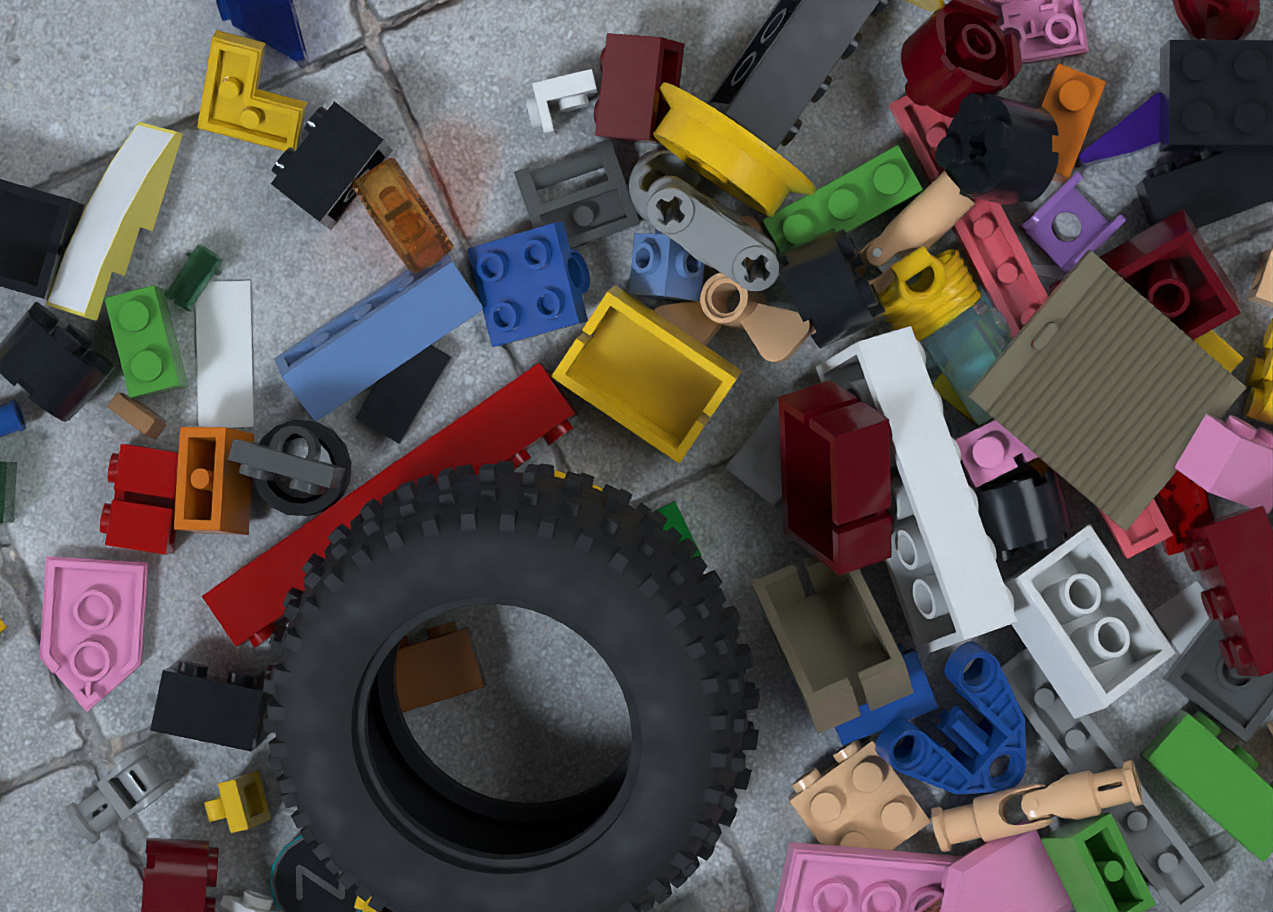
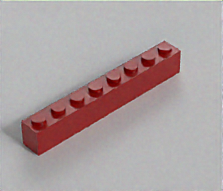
M542 363L536 364L202 595L201 597L235 647L245 645L250 641L253 647L257 648L270 639L271 633L277 627L276 623L285 617L284 610L286 607L282 604L289 590L292 587L302 591L305 590L304 577L306 573L302 570L303 566L313 553L326 559L324 550L331 543L328 539L331 532L341 523L351 530L350 521L360 514L363 506L373 498L382 506V497L396 490L399 485L413 480L417 486V479L429 474H433L438 483L437 477L442 469L451 467L456 472V467L472 464L475 474H479L482 464L513 461L514 470H516L532 458L527 450L544 439L549 446L572 431L574 428L569 421L576 417L578 413L555 379L551 377L552 375L547 367Z

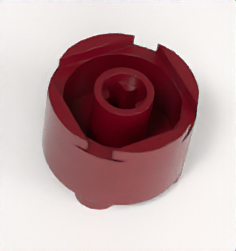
M951 0L948 4H945L943 9L935 11L903 43L901 65L907 79L905 91L909 99L919 106L928 105L938 113L953 118L959 112L962 99L969 93L997 96L1010 84L1021 69V50L1013 32L1010 31L1005 35L995 23L1000 16L982 2L977 0Z
M147 838L145 850L147 858L143 875L141 912H215L216 898L206 897V887L217 888L219 847H209L208 840Z

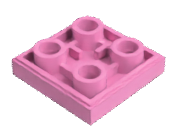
M977 0L993 9L1000 16L995 23L1005 35L1010 31L1013 32L1021 50V65L1083 55L1089 52L1080 0Z

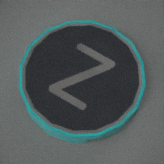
M299 835L283 847L273 863L269 882L272 898L274 899L273 903L279 910L283 912L362 911L354 908L357 899L355 892L358 886L354 884L349 889H346L337 880L342 871L333 875L325 866L329 857L320 861L312 851L316 840L306 843L302 835Z

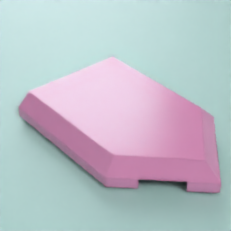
M46 556L39 658L74 695L73 697L86 712L91 710L142 665L149 566L147 562Z
M1021 820L1015 825L1028 824L1029 822L1026 820ZM1037 830L985 842L945 867L941 885L944 893L940 912H1070L1072 910V902Z

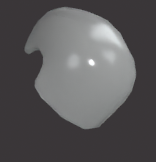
M667 148L648 151L642 155L629 178V193L634 208L647 221H649L647 216V192L655 180L664 176H676L697 189L702 180V176ZM674 196L670 202L660 199L661 211L666 213L670 207L677 210L680 209L678 197Z

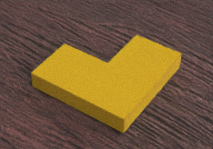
M216 30L211 40L197 128L281 151H286L289 147L296 151L300 145L307 102L258 89L266 43Z

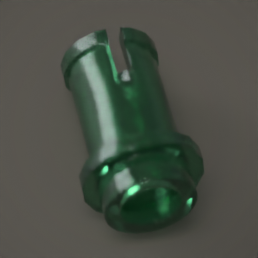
M197 244L193 251L190 249L186 251L185 254L189 258L170 287L163 293L169 300L174 299L176 305L189 312H192L194 309L193 306L214 274L220 276L222 273L219 267L224 260L201 244Z

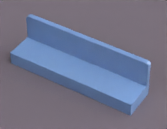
M442 245L274 358L281 377L311 418L318 421L481 312L483 306Z

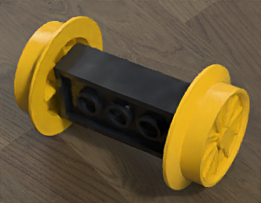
M778 0L707 103L672 84L664 82L660 86V90L671 109L653 133L654 137L670 152L703 177L742 203L768 217L775 215L790 192L814 195L817 191L814 184L775 150L780 144L786 146L796 136L802 125L799 116L810 101L816 103L825 94L832 82V78L828 74L839 59L846 60L855 51L862 39V35L858 31L869 15L876 17L889 0ZM905 0L931 12L943 9L945 6L944 0Z

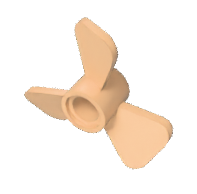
M752 216L740 217L745 223L763 233L762 224L758 219ZM746 257V267L750 270L753 260ZM722 273L715 274L706 281L701 291L700 301L661 305L654 309L656 313L705 346L722 325L737 330H746L761 356L773 363H781L788 360L813 331L811 319L803 322L798 312L767 305L763 290L749 291L744 289ZM739 290V305L734 311L729 313L727 309L728 298L734 291Z

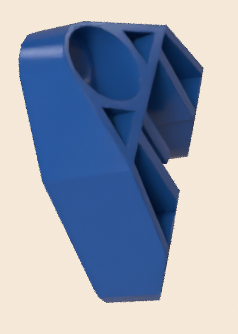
M969 641L960 645L951 654L945 665L944 674L954 685V690L983 719L977 724L957 705L950 712L944 709L938 717L942 721L936 727L957 747L954 752L950 754L920 727H916L905 718L896 719L886 726L879 735L875 745L876 753L895 770L956 795L991 793L1014 788L1020 783L1026 770L1025 717L996 657L978 643ZM975 659L972 665L969 667V669H967L964 672V668L966 667V665L971 660ZM906 736L902 743L894 750L898 740ZM1001 755H1009V765L1005 772L999 776L991 777L990 767L993 761Z

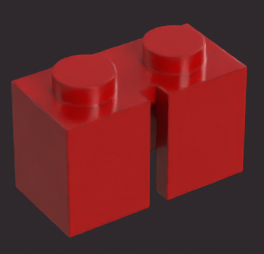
M121 444L119 453H112L107 479L108 483H114L115 494L111 504H104L100 518V533L106 534V546L164 555L174 554L177 530H174L178 452Z

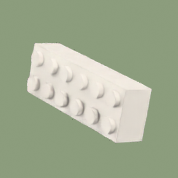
M909 326L856 342L816 366L821 383L829 380L834 381L856 396L859 402H865L889 419L893 435L892 442L890 443V470L893 476V487L891 489V508L887 510L890 512L894 522V532L891 535L892 557L886 559L885 562L920 657L1018 621L1014 613L1013 595L1010 589L1003 583L996 563L997 554L994 543L986 535L978 513V498L974 490L968 486L960 463L961 452L959 446L950 436L946 425L941 396L933 388L925 366L926 356L921 343L915 339L912 327Z

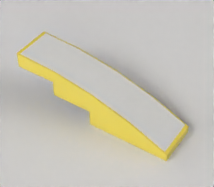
M143 122L137 123L109 164L84 209L63 256L46 306L97 321L112 272L125 276L139 229L142 228L149 231L154 229L183 134Z

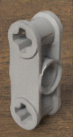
M664 176L658 178L650 185L647 192V216L650 223L657 230L680 244L694 258L711 268L717 269L744 289L762 291L775 283L779 275V262L776 258L777 251L775 245L768 237L745 223L731 209L714 199H710L681 178ZM674 196L679 198V210L670 207L666 213L661 211L660 199L670 202ZM760 255H763L764 267L755 264L750 270L747 269L746 257L756 260Z

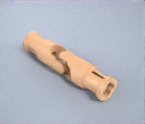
M1130 759L1124 761L1122 767L1092 774L1090 770L1065 775L1051 783L1047 788L1043 784L1036 783L974 797L972 803L945 810L941 806L932 807L931 812L936 839L941 851L946 852L950 851L952 845L977 838H982L984 842L1045 828L1054 822L1051 819L1052 817L1058 816L1080 820L1100 815L1101 810L1104 808L1132 802L1135 806L1143 805L1144 803L1134 762ZM1122 785L1121 787H1117V788H1113V789H1108V790L1102 791L1103 789H1106V788H1111V787H1115V786ZM1023 794L1021 808L1027 815L1030 823L1019 826L1012 825L1006 817V806L1015 796Z

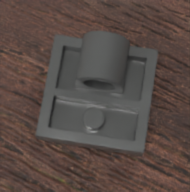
M300 426L281 428L274 434L269 446L248 440L233 439L228 460L241 463L240 474L265 481H276L277 474L291 477L290 488L315 495H326L327 488H341L346 471L344 467L319 461L321 455L319 438L313 431ZM298 434L306 440L308 445L306 458L282 452L283 444L289 436Z

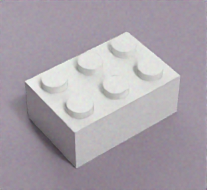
M1090 524L1067 534L1068 536L1064 538L1065 543L1041 551L1003 579V583L1010 589L1013 595L1014 613L1018 621L1011 625L1074 719L1105 709L1176 654Z

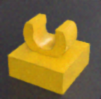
M259 770L218 783L221 796L204 802L209 822L227 818L230 833L247 830L272 820Z

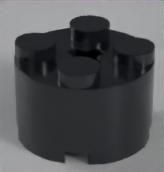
M969 93L962 99L959 112L953 117L946 137L938 143L936 161L940 167L945 168L947 174L960 188V195L1010 206H1020L1019 204L1024 201L1033 202L1046 191L1054 177L1059 153L1052 151V135L1059 136L1057 124L1050 112L1042 106L991 94Z
M833 227L776 254L777 260L784 265V267L780 268V271L795 307L803 322L812 320L816 333L812 334L811 337L820 349L877 323V315L886 312L874 284L870 285L866 276L861 277L857 270L865 266V263L852 237L849 238L845 229L837 232Z
M35 301L0 343V374L14 387L18 383L30 394L28 398L55 418L67 422L79 412L115 369V366L98 351L92 348L90 351L87 350L92 345V341L71 324H68L65 329L57 326L56 324L59 322V319L47 308Z
M1047 467L1045 478H1039L1037 470H1029L981 485L983 492L975 493L979 503L978 513L985 533L991 538L996 549V563L1015 557L1014 552L1018 550V547L1033 543L1035 551H1041L1065 543L1064 538L1068 536L1066 531L1074 526L1059 475L1051 467Z

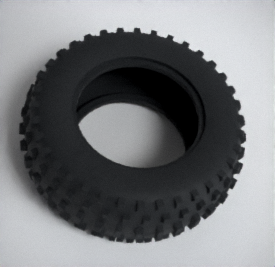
M499 461L497 464H482L479 474H475L472 464L456 467V472L453 467L442 469L437 477L438 483L433 474L418 478L417 486L413 480L401 484L396 490L382 497V506L373 498L363 506L360 514L350 521L351 530L341 523L328 536L331 543L324 550L326 559L313 553L303 566L302 570L306 573L304 577L305 590L302 591L293 587L289 590L282 605L286 607L284 616L290 622L288 627L278 625L271 633L269 644H271L270 653L278 656L279 660L278 664L269 665L265 670L263 692L274 694V699L267 702V711L263 715V726L265 732H275L276 737L268 742L270 750L268 759L272 771L283 770V774L276 779L281 792V798L286 808L297 807L291 818L298 829L302 828L300 834L306 843L316 840L312 851L321 861L329 857L325 866L333 875L342 871L337 880L346 889L356 884L358 888L355 894L365 902L372 897L368 904L369 907L377 912H381L385 906L391 909L392 912H641L640 909L643 912H647L653 908L655 901L661 904L672 895L670 884L678 889L688 880V877L693 875L700 866L697 856L706 861L711 857L716 842L722 834L719 824L730 827L738 808L734 805L738 795L733 788L747 790L752 770L745 767L746 755L743 753V750H756L759 730L754 729V723L748 721L747 710L758 709L760 691L755 689L754 683L745 682L744 674L746 669L753 667L754 659L748 644H737L736 640L740 637L738 625L741 617L735 605L726 608L722 606L727 600L722 589L719 588L722 580L715 570L706 574L703 573L707 568L706 563L699 555L693 557L698 550L697 546L689 538L679 542L682 535L673 526L665 531L663 527L668 519L658 510L653 513L652 509L643 503H640L636 509L630 506L629 503L633 494L622 488L618 490L608 484H605L602 491L593 488L595 476L583 472L580 475L568 471L564 479L554 477V465L528 464L524 473L514 471L513 461ZM485 604L508 605L546 615L564 624L587 641L604 659L614 674L628 707L632 736L631 752L620 766L604 780L571 797L540 803H521L505 801L476 792L460 784L434 764L421 749L405 721L396 685V662L401 639L428 619L446 611L466 606Z

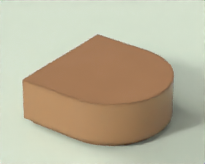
M117 392L107 406L130 425L152 439L157 440L167 426L166 421L160 415L135 398H129V395L123 392Z

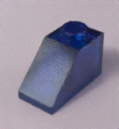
M216 0L223 22L231 20L233 27L239 33L250 39L266 43L265 48L298 67L310 66L293 0Z

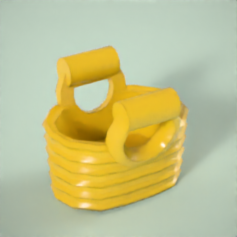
M922 245L890 267L895 275V280L880 294L886 312L880 315L886 318L885 322L891 325V330L895 331L911 326L915 339L921 342L972 309L981 299V291L978 290L977 283L973 282V275L968 273V266H965L964 259L960 258L959 250L949 249L933 256ZM922 271L920 279L916 283L907 285L906 281Z

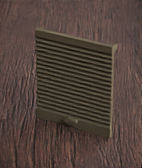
M1087 250L968 392L967 396L1104 512L1110 520L1127 531L1176 473L1177 469L1174 467L1205 415L1208 414L1221 419L1247 387L1156 309L1154 305L1148 302L1146 298L1141 296L1138 291L1133 289L1130 284L1125 282L1091 250Z

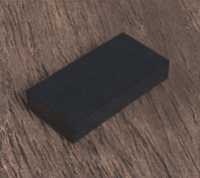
M430 345L379 379L361 407L356 419L396 443L401 444L452 357Z

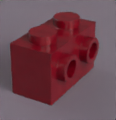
M607 33L606 45L600 56L602 79L600 97L594 108L595 136L619 141L661 144L654 137L653 133L671 108L664 98L660 86L665 82L680 88L685 43L663 37Z

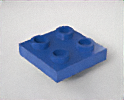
M564 222L551 223L467 249L492 347L507 345L588 321L582 294L588 292L590 287L589 269L583 256L577 250L570 249Z

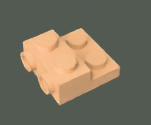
M868 738L863 743L858 739L843 745L832 755L837 762L822 773L814 767L791 784L795 792L788 797L792 806L822 845L893 850L931 822L893 768L876 753L875 744L871 738Z

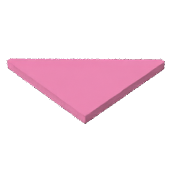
M789 842L774 912H924L943 897L944 889H942L941 885L945 867L963 856Z

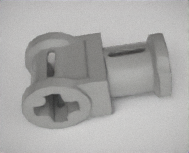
M144 745L107 772L108 775L96 783L99 788L81 803H71L66 807V812L71 822L90 843L94 844L100 840V832L121 817L124 821L134 813L141 812L175 786L171 780L164 781L146 757L148 750ZM104 804H108V807L105 810H103L97 816H93V813L96 810H98Z

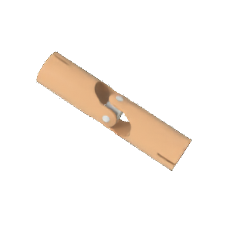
M943 171L887 225L880 236L871 240L860 250L865 266L857 269L861 277L864 276L868 262L877 266L883 272L879 277L869 281L870 285L874 284L879 295L895 280V275L890 268L892 265L922 245L928 250L976 205L973 198L959 194L960 188L946 171ZM813 325L812 334L816 333V329H815L814 325Z

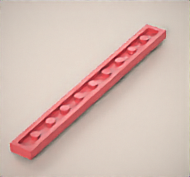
M906 95L890 103L888 107L930 185L945 171V168L940 167L936 161V148L940 140L946 137L953 118L938 113L928 105L919 106ZM974 199L976 205L952 227V230L1011 342L1049 296L1001 204ZM1154 499L1127 531L1116 525L1097 507L1124 560L1173 536Z

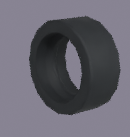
M292 420L276 425L261 438L259 444L269 446L274 434L281 428L287 426L305 427L313 431L319 438L320 444L329 454L331 463L346 468L341 488H327L326 495L320 494L308 498H294L284 493L275 481L253 478L257 492L270 507L286 515L311 516L327 510L342 498L350 483L352 462L346 444L334 430L315 421ZM298 434L291 435L285 440L284 444L287 441L303 437Z

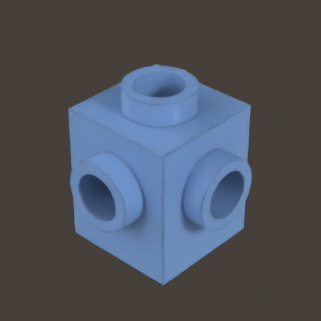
M657 229L655 234L634 233L629 295L662 300L700 301L704 263L694 258L680 244Z

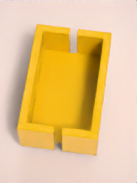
M615 285L607 291L583 327L582 331L584 332L576 338L551 377L680 464L742 370Z

